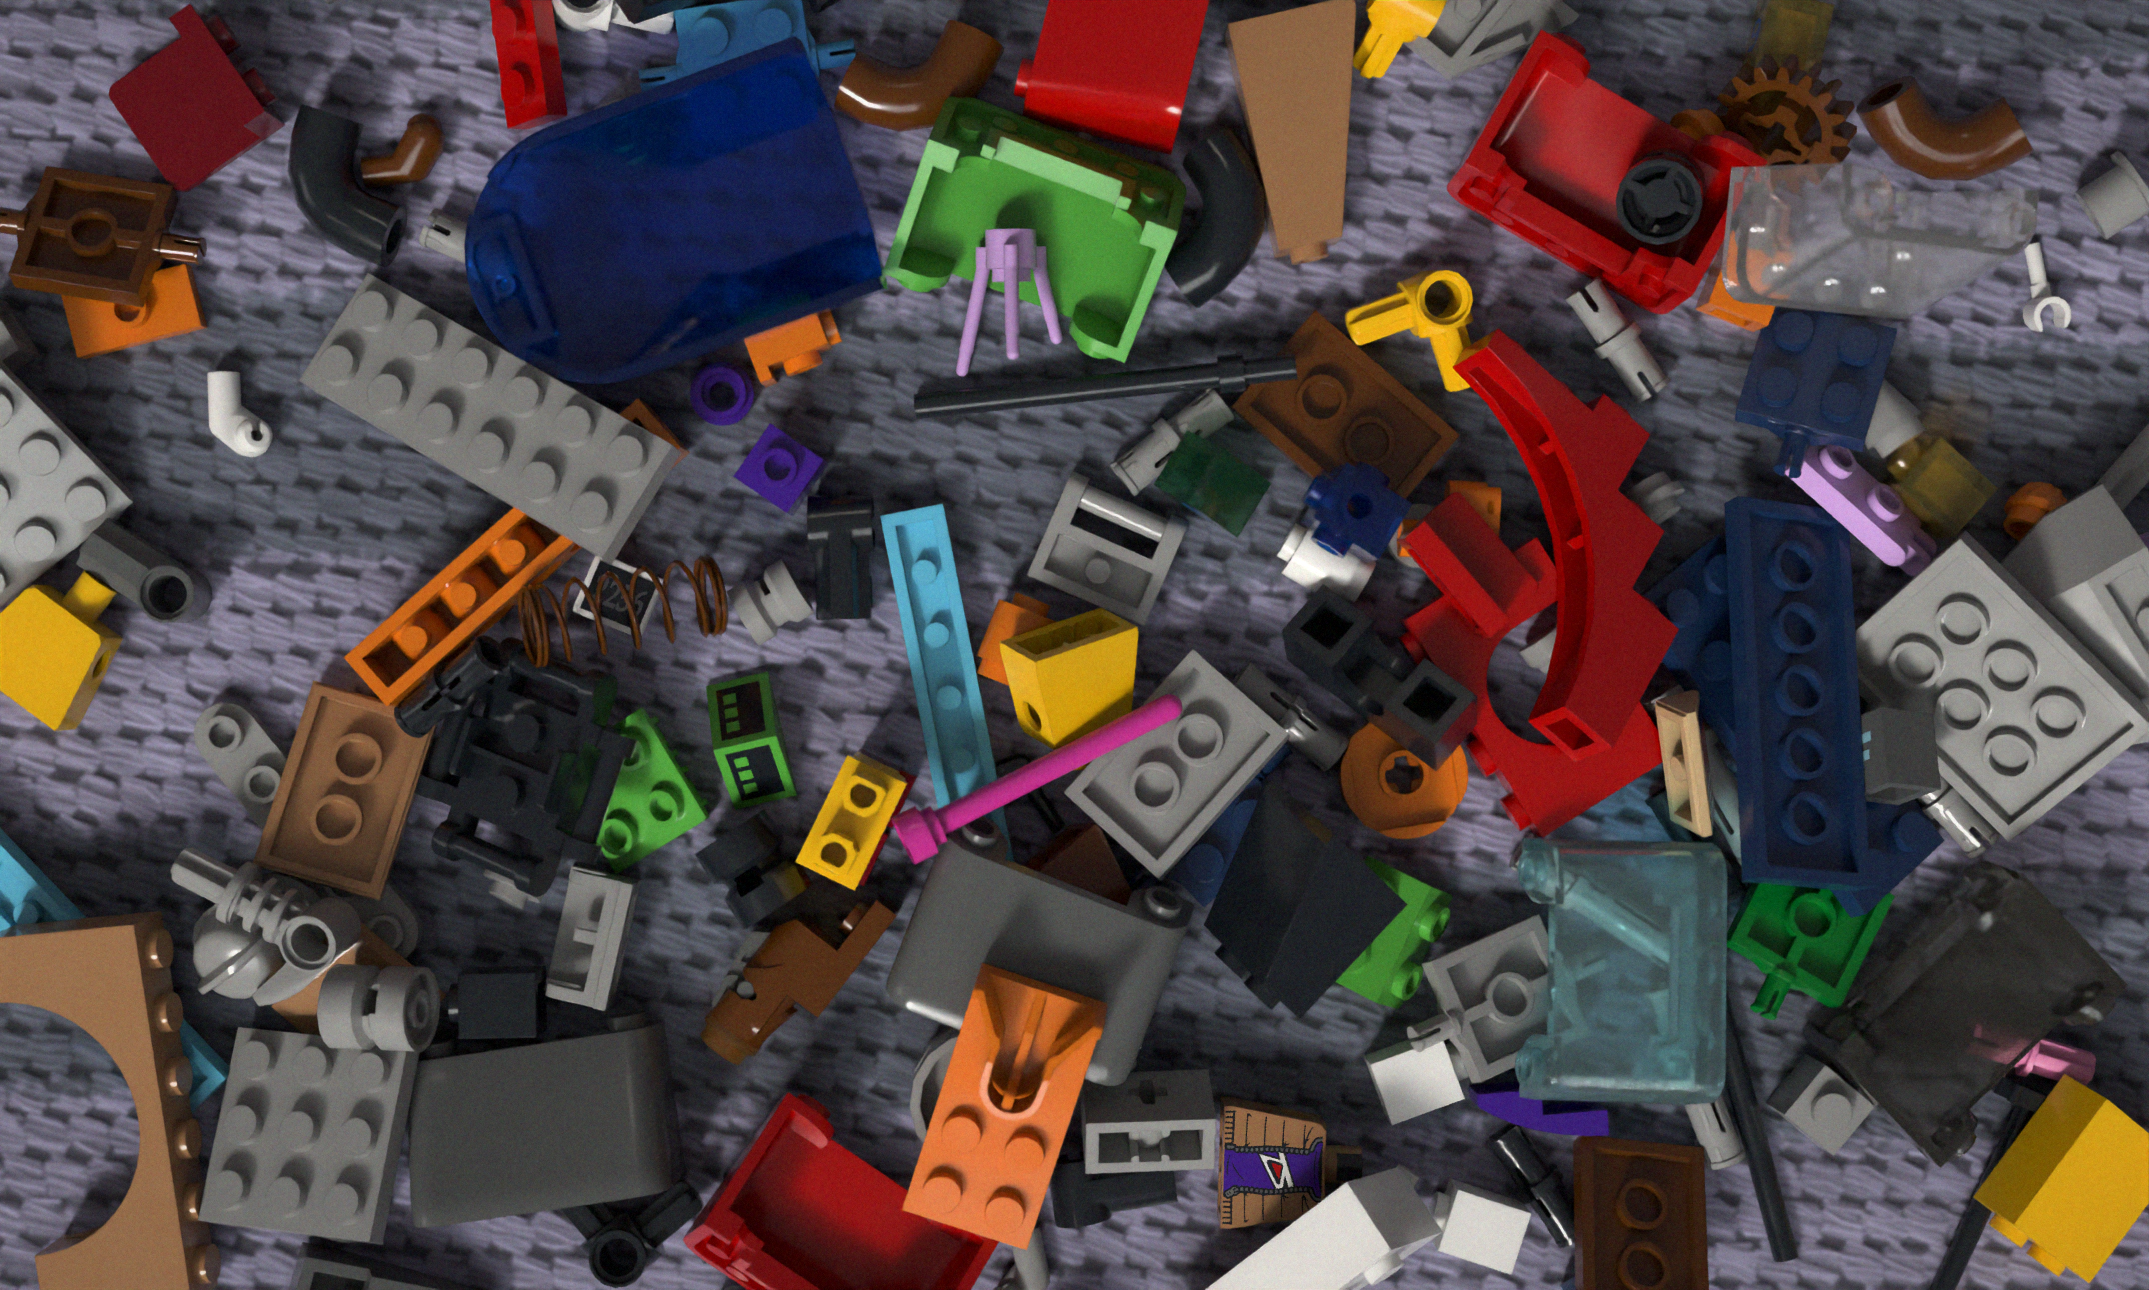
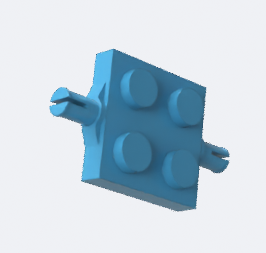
M742 0L675 10L674 16L679 41L676 65L649 69L641 68L639 69V79L643 82L665 78L662 81L640 83L643 96L680 90L689 106L693 137L695 140L820 123L821 116L817 95L821 75L820 70L850 66L856 53L831 55L856 51L854 38L816 44L807 28L803 0Z

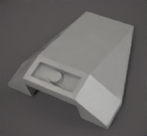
M2100 482L2043 515L2005 556L2000 564L2149 708V550ZM2149 732L2132 745L2149 742Z

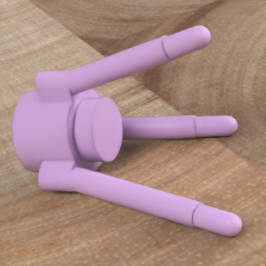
M1036 229L985 230V247H975L976 271L959 348L960 352L956 366L957 375L963 377L967 375L990 270H992V282L1004 283L1007 357L1014 360L1019 356V282H1031V269L1033 270L1050 340L1054 344L1062 342L1063 336L1059 324V316L1047 271L1046 246H1036Z

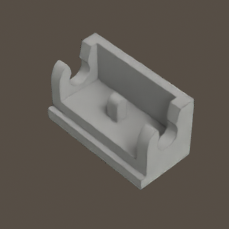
M572 865L550 969L544 986V990H546L545 996L606 1011L615 1001L641 880Z

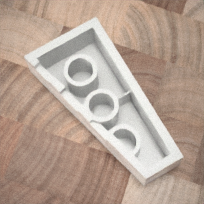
M1397 1167L1346 1182L1205 1290H1360L1369 1283L1373 1286L1391 1276L1404 1265L1403 1259L1443 1231L1401 1168Z

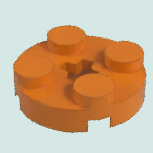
M1369 721L1349 736V744L1339 761V787L1345 804L1363 825L1391 838H1418L1438 830L1448 821L1446 819L1454 813L1458 803H1461L1468 785V765L1461 745L1456 748L1436 772ZM1405 756L1409 766H1418L1420 770V778L1411 780L1409 785L1410 791L1405 793H1399L1397 784L1386 782L1385 777L1386 771L1394 768V759Z

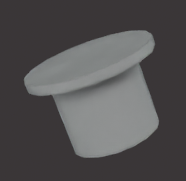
M2119 151L2111 154V160L2114 165L2113 169L2075 192V196L2082 209L2104 239L2110 238L2145 215L2149 218V189L2133 165Z

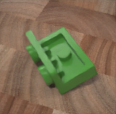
M1367 855L1364 863L1408 905L1335 982L1375 1003L1399 1009L1404 1001L1414 995L1421 983L1423 976L1421 964L1430 944L1439 940L1447 928L1450 919V909L1448 906L1452 900V895Z

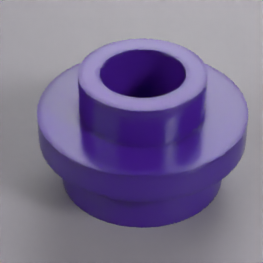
M716 362L702 368L694 377L690 388V399L696 413L706 422L716 426H730L743 420L750 412L755 398L754 386L748 374L737 365L728 362ZM719 383H729L734 389V399L727 406H717L712 401V390Z

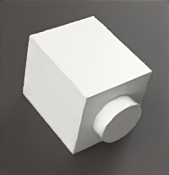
M1430 1031L1419 1037L1411 1038L1364 1056L1384 1114L1392 1125L1465 1099L1459 1081L1468 1078V1073L1458 1049L1452 1042L1445 1044L1442 1041L1424 1049L1420 1053L1417 1052L1410 1042L1432 1032Z
M1449 1179L1445 1194L1436 1191L1428 1208L1443 1231L1431 1241L1440 1252L1512 1275L1531 1212L1521 1201Z

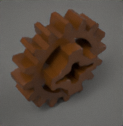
M1771 54L1764 55L1755 68L1746 63L1717 97L1722 104L1715 111V114L1722 121L1726 131L1734 132L1746 138L1754 146V153L1768 160L1761 175L1769 178V187L1771 192L1778 193L1786 180L1790 181L1796 193L1803 192L1812 179L1820 185L1825 183L1834 169L1839 168L1848 156L1851 149L1847 145L1857 133V126L1845 121L1855 108L1854 102L1847 100L1837 101L1835 94L1843 84L1842 81L1835 79L1826 84L1822 82L1819 77L1823 65L1819 62L1813 64L1807 72L1799 69L1797 54H1790L1780 67H1778Z

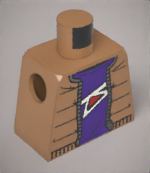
M1220 1096L1217 1218L1220 1228L1232 1229L1299 1219L1325 1199V1184H1345L1348 1181L1362 1178L1363 1159L1361 1146L1326 1145V1123L1321 1115L1234 1097Z

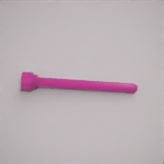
M1166 694L935 811L930 806L920 811L914 806L892 817V823L908 856L914 865L939 853L937 846L947 842L946 834L1174 720L1182 712V702L1176 695Z

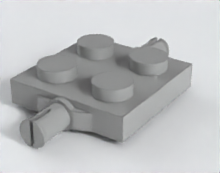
M1537 914L1422 963V967L1437 1000L1438 1015L1414 1026H1409L1407 1028L1408 1038L1419 1037L1432 1031L1430 1034L1410 1043L1420 1053L1426 1048L1449 1039L1458 1049L1471 1083H1478L1584 1036L1590 1032L1577 1004L1575 981L1605 969L1604 958L1581 966L1582 963L1602 955V953L1595 945H1590L1586 949L1564 958L1552 945L1540 915Z

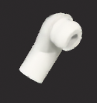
M231 371L208 372V413L211 432L239 455L256 457L266 452L272 443V430L268 423L241 405L240 373Z

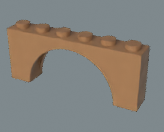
M161 911L14 925L0 932V1003H18L40 1007L65 1017L87 1031L104 1047L121 1070L135 1102L139 1123L140 1141L137 1167L125 1199L105 1224L84 1232L63 1235L34 1256L40 1290H212L218 1285L221 1271L220 1252L218 1247L212 1244L209 1222L198 1221L205 1182L202 1181L199 1162L202 1132L198 1121L193 1119L189 1092L192 1087L193 1073L189 1059L183 1056L179 1030L183 1021V1007L180 997L173 991L170 971L174 952L173 941L170 933L164 929Z

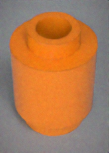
M1015 592L1011 603L999 599L977 653V656L982 658L977 673L1009 686L999 642L1056 623V621L1046 618L1051 606L1018 592Z

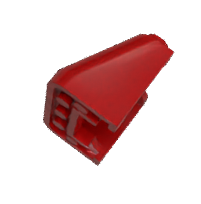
M1049 0L1034 60L1022 58L1018 71L1014 96L1025 98L1023 116L1043 124L1079 133L1083 132L1095 137L1171 155L1209 0Z
M1541 29L1447 184V191L1460 204L1591 280L1600 276L1605 288L1641 309L1661 315L1667 314L1690 298L1696 291L1768 160L1754 153V146L1746 138L1731 131L1723 130L1718 135L1707 134L1698 141L1588 78L1591 65L1584 57L1586 53L1585 48L1577 40L1562 33L1555 32L1549 34ZM1670 148L1683 151L1697 162L1704 173L1707 191L1699 219L1689 233L1674 242L1656 245L1640 241L1625 230L1618 218L1615 200L1620 182L1637 158L1650 150Z
M789 1092L783 1095L683 1239L685 1245L694 1254L747 1290H971L999 1241L902 1210L908 1190L831 1139L835 1130L828 1121L831 1113L823 1104L810 1096L798 1094L795 1097Z

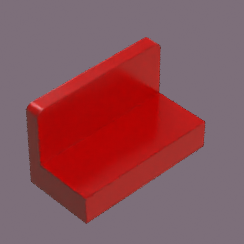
M1460 492L1449 494L1397 539L1400 545L1480 638H1491L1510 622L1507 616L1539 588L1537 581Z

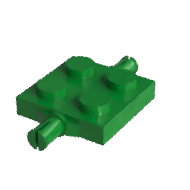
M1752 882L1722 941L1723 945L1754 962L1760 971L1766 975L1754 1002L1750 1005V1009L1755 1013L1761 1012L1760 1016L1766 1019L1775 1020L1789 989L1802 991L1829 1008L1841 1006L1895 896L1888 893L1867 914L1851 918L1830 889Z

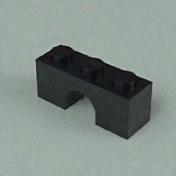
M1324 584L1282 630L1286 657L1290 663L1436 772L1477 725V696L1426 658L1416 668L1404 662L1380 640L1374 629V620Z

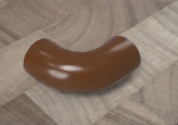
M948 20L932 53L925 61L916 66L905 68L892 66L859 51L852 60L836 95L834 109L863 123L898 132L932 128L944 101L948 97L976 98L992 77L1005 49L997 40L981 30L963 22Z
M1903 76L1871 92L1856 108V112L1871 138L1895 164L1930 180L1969 181L2004 169L2035 152L2004 96L1974 113L1962 117H1946L1937 113L1929 104L1915 77Z

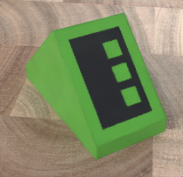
M769 671L706 686L713 752L735 810L797 795Z

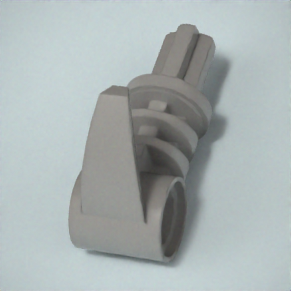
M187 847L179 854L171 868V878L175 883L218 904L216 909L217 920L231 925L238 918L243 917L242 926L244 930L254 933L262 927L263 939L280 947L281 954L286 963L251 995L258 1006L275 1004L300 992L326 972L339 957L357 943L360 937V919L353 907L347 902L338 898H323L308 907L302 904L303 894L301 891L292 888L286 894H283V885L280 880L271 878L263 884L262 868L250 861L236 870L193 847ZM312 924L317 925L326 933L329 946L321 943L315 937Z

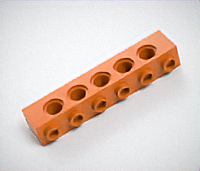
M638 398L619 414L678 449L681 454L673 467L690 453L653 409ZM512 508L343 658L386 706L398 705L426 683V675L434 666L441 662H451L456 656L466 650L475 639L484 635L517 606L518 592L523 585L528 587L529 584L535 586L538 582L543 583L582 547L516 508Z

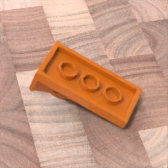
M985 963L981 964L902 1210L1027 1250L1097 1039L1100 1040L1104 1029L1108 1003Z

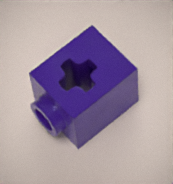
M770 423L733 477L787 514L794 516L829 464Z

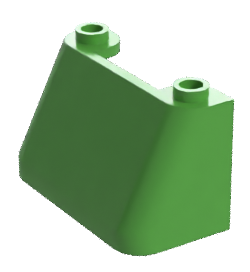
M950 96L944 101L928 138L882 274L896 278L902 286L916 292H929L932 289L944 287L949 282L951 274L973 282L976 271L975 247H985V230L1036 229V246H1046L1047 271L1057 312L1071 318L1069 333L1076 341L1078 348L1094 358H1112L1125 363L1178 233L1187 193L1186 185L1173 173L1153 164L972 97L957 98ZM1031 269V282H1019V299L1042 307L1033 270ZM990 270L987 287L1004 293V283L992 282V270Z

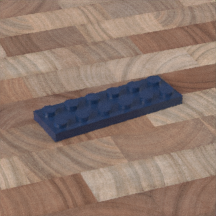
M1737 496L1724 503L1742 881L1853 892L1870 888L1850 532L1821 507Z
M1718 534L1697 547L1640 595L1654 602L1659 608L1660 613L1679 629L1662 661L1685 692L1690 690L1699 692L1703 717L1736 761L1726 542ZM1914 799L1900 805L1866 801L1871 887L1856 892L1831 890L1851 918L1867 914L1945 841Z

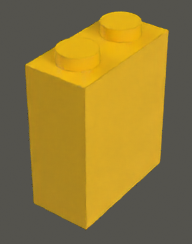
M2064 1074L1973 1198L1995 1214L1988 1223L1992 1228L2020 1248H2022L2027 1240L2033 1243L2026 1254L2047 1270L2059 1277L2067 1268L2090 1283L2149 1204V1133L2107 1098Z

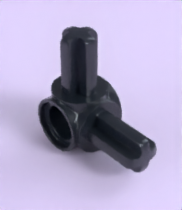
M679 1180L671 1189L663 1192L640 1213L632 1209L626 1211L623 1208L615 1214L606 1202L562 1208L561 1210L586 1239L579 1247L589 1258V1267L594 1277L604 1285L618 1288L626 1287L637 1281L648 1267L665 1254L663 1242L702 1211L704 1203L693 1186L685 1180ZM618 1238L629 1241L637 1251V1262L632 1265L616 1263L608 1254V1241Z

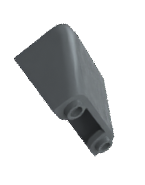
M983 816L946 834L947 842L939 845V853L934 858L886 981V990L889 996L898 1005L911 1012L960 1030L981 964L985 963L1108 1003L1104 1029L1100 1040L1097 1039L1084 1079L1102 1085H1119L1125 1082L1136 1061L1191 921L1194 903L1181 899L1178 894L1168 888L1152 886L1148 889L1142 888L1134 891L1125 906L1005 859L1008 851L1007 839L1000 832V828L995 822Z
M645 1011L625 1012L607 1017L608 1028L601 1029L593 1035L470 1052V1049L466 1048L457 1049L456 1039L454 1038L431 1041L430 1045L423 1052L419 1053L408 1110L410 1201L414 1227H440L648 1196L671 1189L684 1172L685 1162L664 1019L647 1021Z

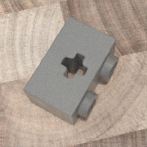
M1209 1070L1130 1072L1126 1081L1119 1085H1102L1084 1079L1081 1087V1133L1085 1173L1214 1169L1216 1114Z

